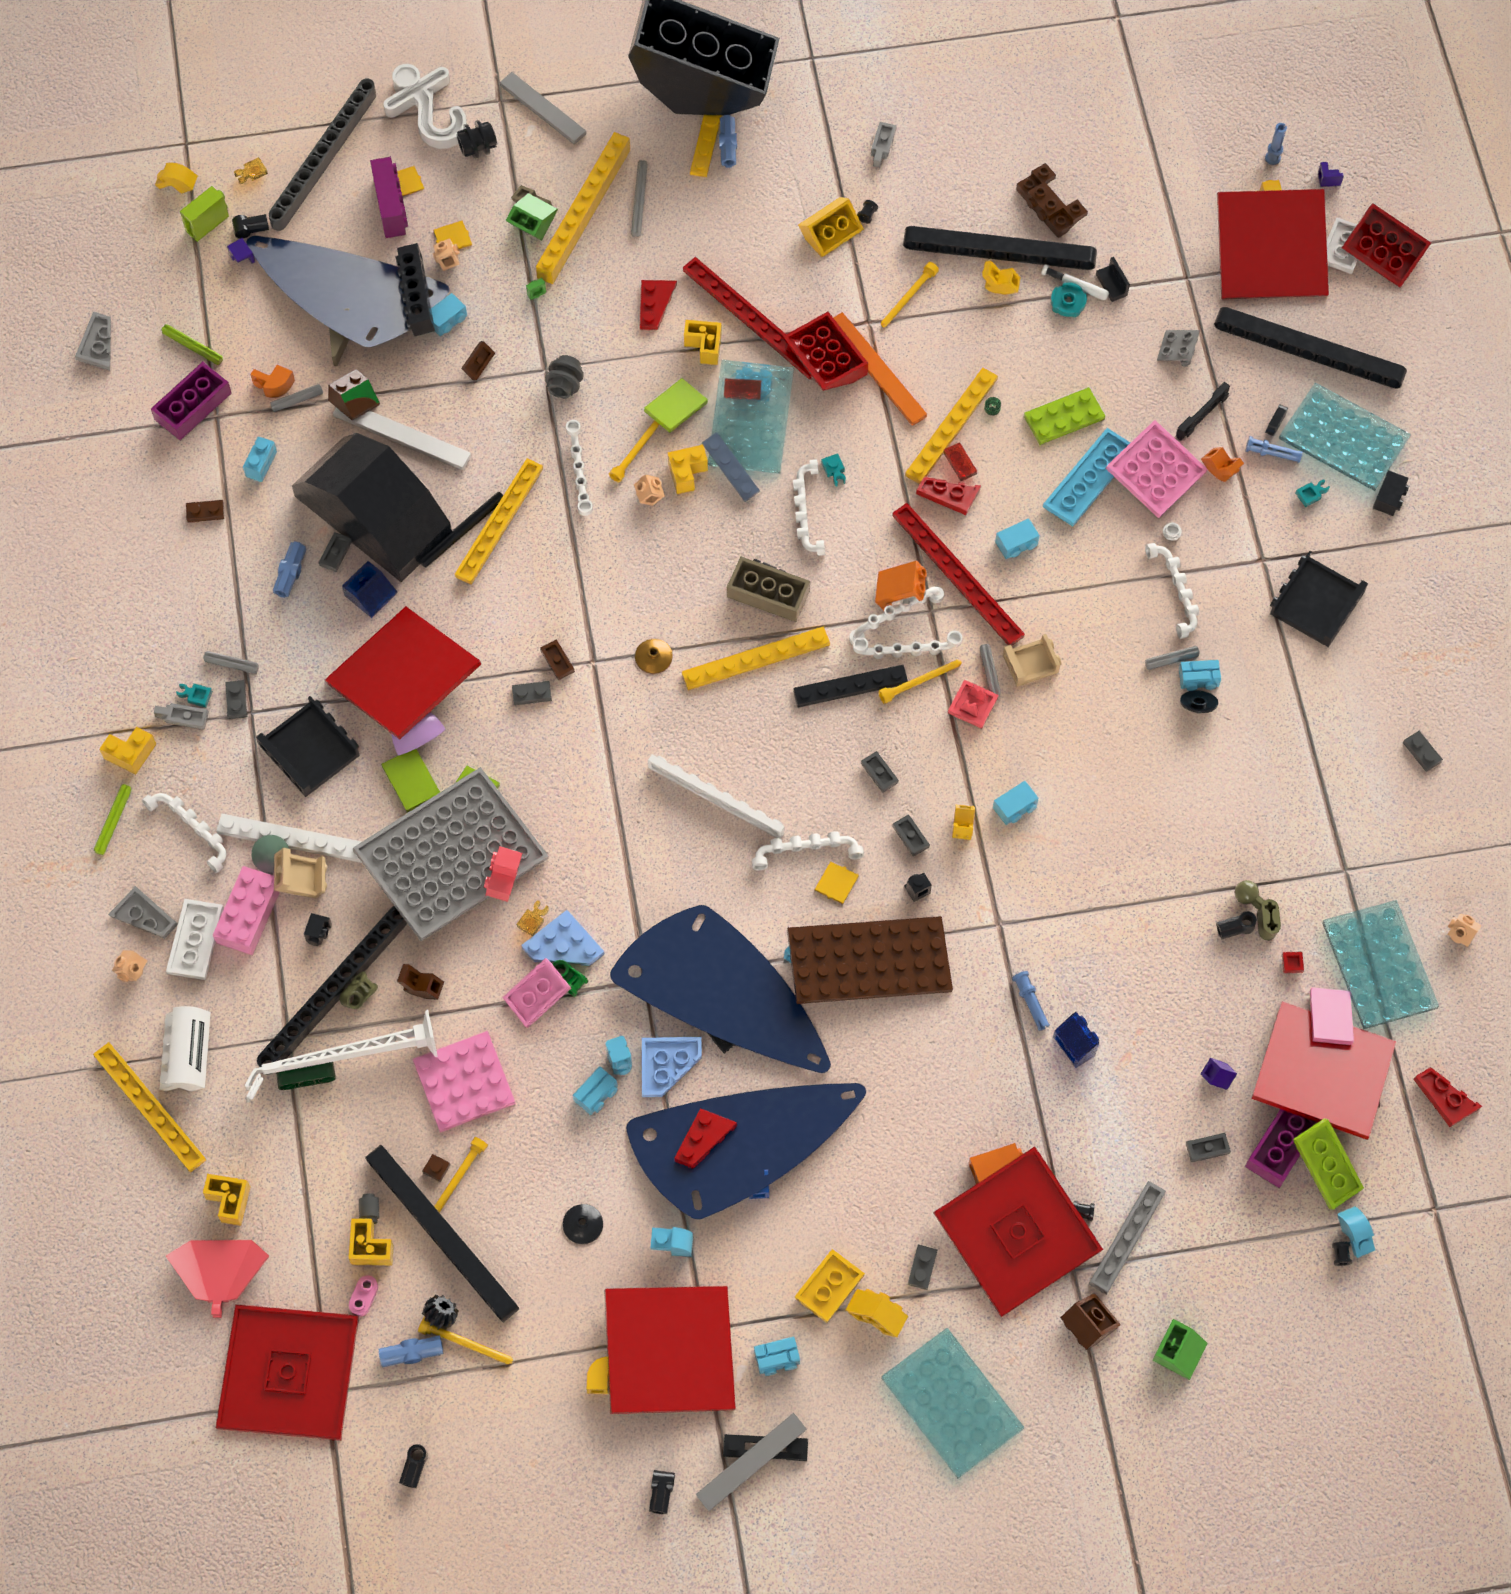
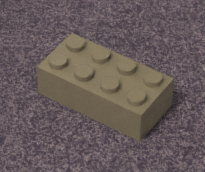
M740 556L727 585V598L797 622L810 592L809 580Z

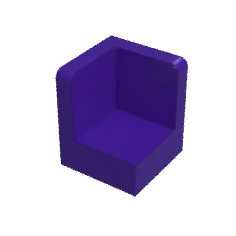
M1320 162L1318 169L1320 187L1341 186L1344 177L1343 173H1340L1338 169L1329 170L1328 162Z
M243 238L227 246L229 256L233 261L236 260L239 263L248 258L252 264L255 263L253 252Z
M1210 1058L1201 1075L1210 1085L1227 1090L1237 1073L1227 1063Z

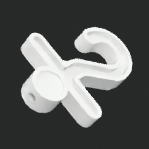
M402 64L396 67L392 73L396 94L384 101L386 116L390 118L396 117L416 105L418 108L419 134L426 144L437 149H448L458 145L457 131L463 130V125L467 124L466 115L461 107L453 106L450 108L451 125L448 128L438 129L433 126V94L449 84L448 69L439 67L420 79V72L414 65Z

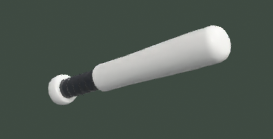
M1047 264L1042 269V275L1047 274L1060 279L1063 283H1075L1082 288L1083 292L1104 301L1108 298L1109 292L1101 287L1066 273L1057 272L1049 268Z

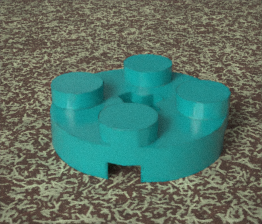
M1067 282L1058 288H1054L1052 291L1051 305L1054 313L1066 317H1078L1085 309L1087 295L1086 293L1084 294L1079 285ZM1070 297L1072 302H1066L1064 299Z

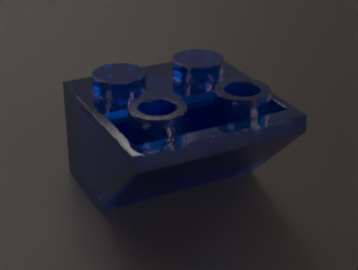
M369 561L342 585L344 596L371 618L397 594V590L385 575Z
M1077 1012L1068 1017L1053 1034V1038L1075 1068L1093 1058L1099 1046L1097 1034L1094 1031H1090L1087 1027L1086 1019L1082 1015L1079 1016Z

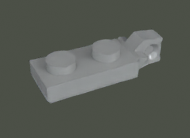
M879 122L871 148V156L874 157V167L880 168L882 159H887L897 125Z
M174 703L166 705V707L155 706L154 709L155 717L161 718L163 722L203 730L205 729L209 714L207 709Z

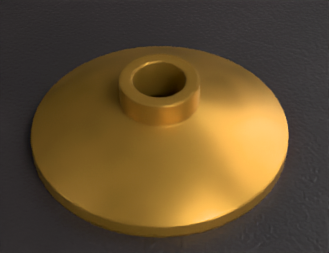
M649 639L642 642L635 652V661L638 667L650 674L665 671L670 666L673 658L669 645L659 639ZM657 652L656 655H651L650 653Z

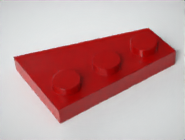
M641 280L640 330L659 329L667 305L672 298V293L677 286V281Z
M924 477L916 490V494L963 515H967L981 490V485L967 486L962 482L953 484L942 479Z
M1431 1067L1413 1079L1449 1127L1454 1126L1482 1107L1478 1102L1474 1103L1466 1097L1467 1094L1454 1088L1449 1080Z
M700 1108L675 1156V1162L694 1169L717 1143L722 1142L725 1136L737 1127V1122Z

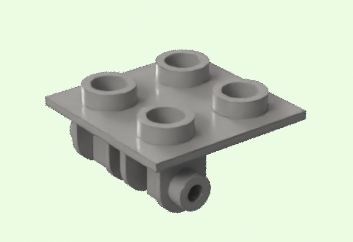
M1166 330L1157 361H1180L1182 366L1188 367L1194 355L1200 330Z

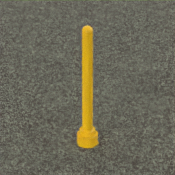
M928 262L924 266L923 274L881 321L882 327H887L928 278L934 277L939 272V268L933 262Z
M655 420L619 466L613 467L609 472L612 480L620 483L625 477L626 468L660 424Z
M957 659L892 689L885 687L878 691L879 697L883 704L889 703L895 695L960 667L962 662Z
M473 1138L470 1143V1152L436 1202L434 1207L439 1213L477 1154L480 1155L481 1152L486 1150L488 1144L480 1138Z
M423 1317L419 1325L418 1332L421 1334L431 1335L433 1333L437 1336L440 1335L442 1338L505 1364L513 1362L511 1356L442 1328L437 1330L434 1325L430 1326V1322L424 1321L425 1317Z

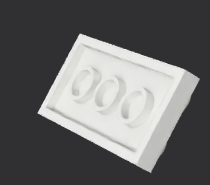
M184 899L166 969L167 974L206 980L215 945L213 933L224 910L223 905Z

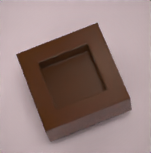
M432 1154L422 1172L441 1182L451 1164Z

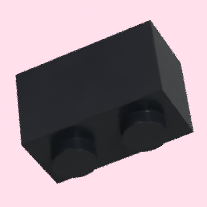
M1388 470L1373 509L1394 516L1396 510L1400 511L1403 504L1401 496H1406L1410 487L1406 485L1409 478Z

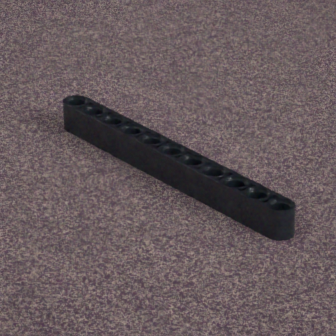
M918 226L906 227L903 246L906 249L1039 265L1047 264L1049 266L1092 270L1096 266L1097 249L1092 246Z
M1228 307L1220 308L1214 322L1215 328L1220 331L1391 388H1401L1407 373V369L1402 365Z
M395 906L382 917L258 1055L257 1064L259 1068L262 1067L263 1062L266 1060L276 1062L287 1059L340 1000V994L348 987L355 976L365 972L403 930L407 922L403 917L398 920L394 919L396 915L400 914ZM383 929H390L387 934L381 933ZM371 943L377 944L375 948H368ZM357 958H364L361 963L355 962ZM345 972L351 973L349 977H342ZM331 987H338L335 992H329ZM319 1001L325 1002L321 1007L316 1006ZM305 1016L312 1017L307 1022L302 1021ZM298 1031L296 1036H289L290 1032ZM278 1046H285L282 1051H276Z
M379 1145L365 1156L370 1166L495 1315L504 1323L519 1310L517 1304L382 1145Z

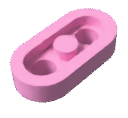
M366 1275L358 1280L349 1301V1309L353 1315L361 1317L369 1312L378 1291V1283L374 1277ZM365 1283H371L369 1288L363 1287ZM357 1302H363L361 1307L355 1306Z

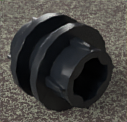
M476 120L475 128L470 129L468 124H464L463 130L457 131V141L465 157L472 155L476 159L479 158L478 151L483 150L488 155L490 154V149L497 147L495 132L489 122L481 123L479 120Z

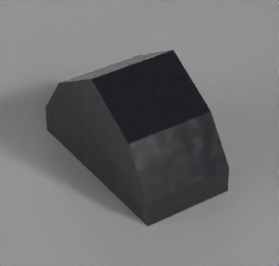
M642 0L628 58L640 84L675 114L724 116L760 106L767 94L780 38L682 0Z
M359 433L343 437L292 485L294 496L340 534L351 538L352 543L400 582L420 565L421 558L452 531L450 521L430 491L391 447Z

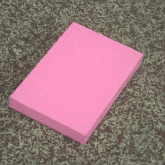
M545 958L502 998L524 1026L529 1028L564 996L571 987L552 963Z
M1311 988L1312 1041L1352 1045L1354 1039L1350 991Z

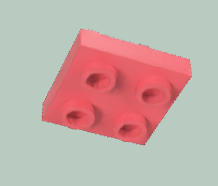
M964 680L948 709V714L982 729L999 695Z

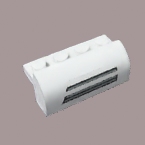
M180 1006L174 1007L173 1012L166 1014L159 1090L166 1092L181 1088L192 1092L205 1088L211 1012L197 1007Z

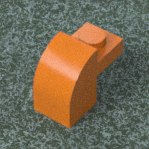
M276 365L270 375L253 369L250 374L253 384L257 388H263L265 396L269 398L283 396L295 382L293 371L280 365Z
M1223 447L1213 448L1201 458L1208 471L1224 482L1238 473L1239 468L1244 464L1241 458L1230 459Z

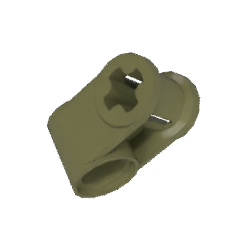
M361 972L355 976L348 987L340 994V1003L345 1007L358 1009L375 993L378 985L372 983L367 978L365 972ZM353 995V996H354V1000H353V1002L350 1004V1003H349V998Z

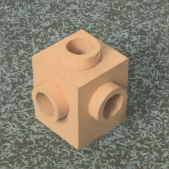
M450 238L434 245L435 253H433V257L436 263L440 264L443 271L460 264L458 259L460 251L456 244L453 245Z
M644 475L634 484L640 503L653 506L665 497L661 481L658 477Z
M1460 914L1458 918L1453 917L1448 925L1450 931L1447 935L1454 942L1462 943L1468 947L1481 925L1476 923L1471 916Z
M123 950L121 955L116 958L112 971L118 974L117 978L124 982L137 981L143 974V968L147 960L132 950Z

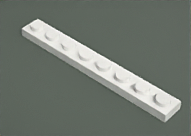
M652 754L648 759L649 769L776 838L781 839L784 835V826L779 820L768 818L760 810L755 811L744 801L739 802L733 799L729 793H722L711 783L706 784L700 781L696 775L687 774L681 767L667 763L661 756L656 757Z
M221 814L216 830L217 834L257 841L266 835H276L285 840L291 849L362 863L353 851V847L362 841L227 814Z

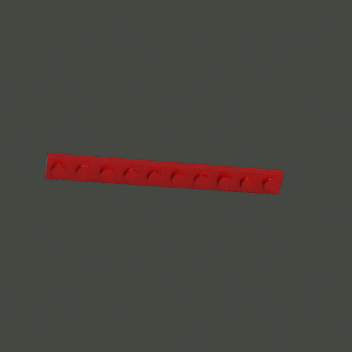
M694 257L683 266V272L804 376L809 380L812 378L811 374L783 339V336L786 334L697 257Z
M908 503L892 513L894 519L1007 645L1012 646L1024 638L1025 633Z

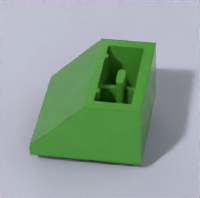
M528 193L513 205L506 221L542 241L558 209Z
M1173 1319L1152 1361L1190 1380L1208 1343L1192 1328Z

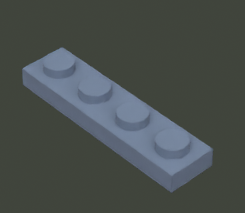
M717 432L702 442L707 452L744 502L760 492Z

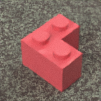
M500 846L498 853H493L489 868L492 874L491 877H486L483 887L487 888L486 896L508 902L522 857L521 852Z

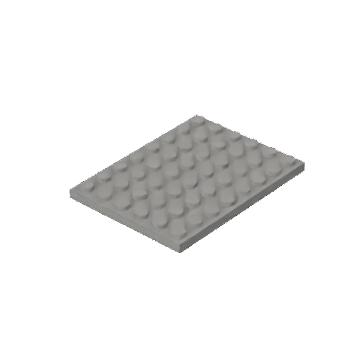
M481 767L353 847L354 853L420 941H423L490 897L486 896L487 888L483 887L486 877H491L492 874L489 868L493 853H498L500 846L522 853L515 880L549 857Z

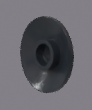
M1188 691L1180 698L1181 705L1195 713H1209L1218 707V699L1213 694L1205 691Z
M588 1204L573 1206L566 1212L562 1224L565 1235L569 1240L577 1244H588L595 1241L603 1230V1218L600 1212ZM585 1219L586 1224L580 1225L579 1221Z

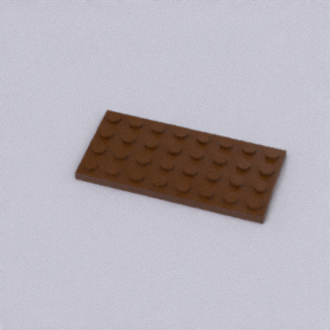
M942 916L787 928L796 1004L948 993L953 991Z

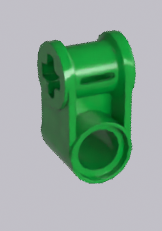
M557 960L552 964L556 970L559 968L565 970V973L561 974V976L571 987L568 993L574 997L577 996V991L589 982L581 972L575 970L564 960Z

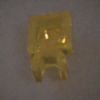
M259 157L243 164L244 169L234 171L235 177L242 176L238 178L239 184L245 183L248 178L254 181L268 174L266 167Z
M539 900L534 903V910L530 911L527 909L516 924L519 929L532 937L544 923V919L541 916H545L549 911V906L547 905L543 910L538 909L541 904Z

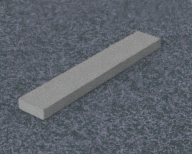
M513 72L500 81L502 88L574 145L587 134L584 128Z
M1150 1181L1147 1182L1089 1285L1107 1295L1166 1192L1164 1189Z
M792 1413L696 1493V1496L707 1510L710 1511L807 1430L806 1427Z

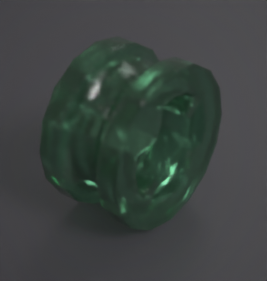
M996 397L988 398L985 401V412L988 415H997L1001 410V401Z

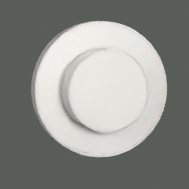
M1171 522L1165 525L1163 535L1166 539L1174 541L1180 538L1182 530L1177 523Z

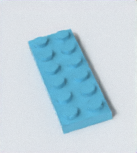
M1106 428L1043 503V508L1073 527L1112 481L1114 476L1105 468L1130 442L1109 428Z

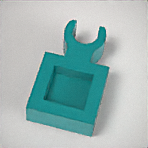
M839 454L821 459V464L827 477H834V485L838 486V479L843 480L845 484L846 477L842 474L845 472V467Z
M1323 479L1316 486L1312 482L1297 489L1295 494L1302 504L1307 507L1320 500L1321 494L1327 493L1330 486L1326 488L1321 487L1325 483Z
M194 683L192 688L187 687L185 684H179V687L185 689V691L182 693L176 691L178 697H188V703L207 707L213 692L212 688Z

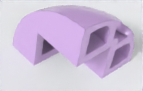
M429 712L400 740L392 734L395 750L398 755L412 751L431 741L446 729L439 719Z

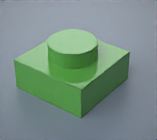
M542 278L533 280L526 285L527 296L530 300L546 293L545 282Z

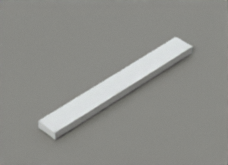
M337 408L333 412V416L458 469L464 470L471 458V453L372 411H368L354 420L349 419Z

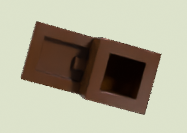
M403 964L397 982L404 987L403 990L424 999L438 1000L444 985V981L433 973H421L410 964Z

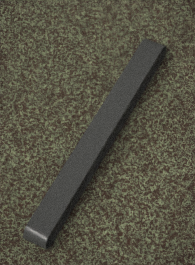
M365 78L359 82L269 211L270 224L274 230L281 231L288 225L375 100L376 89L373 80Z

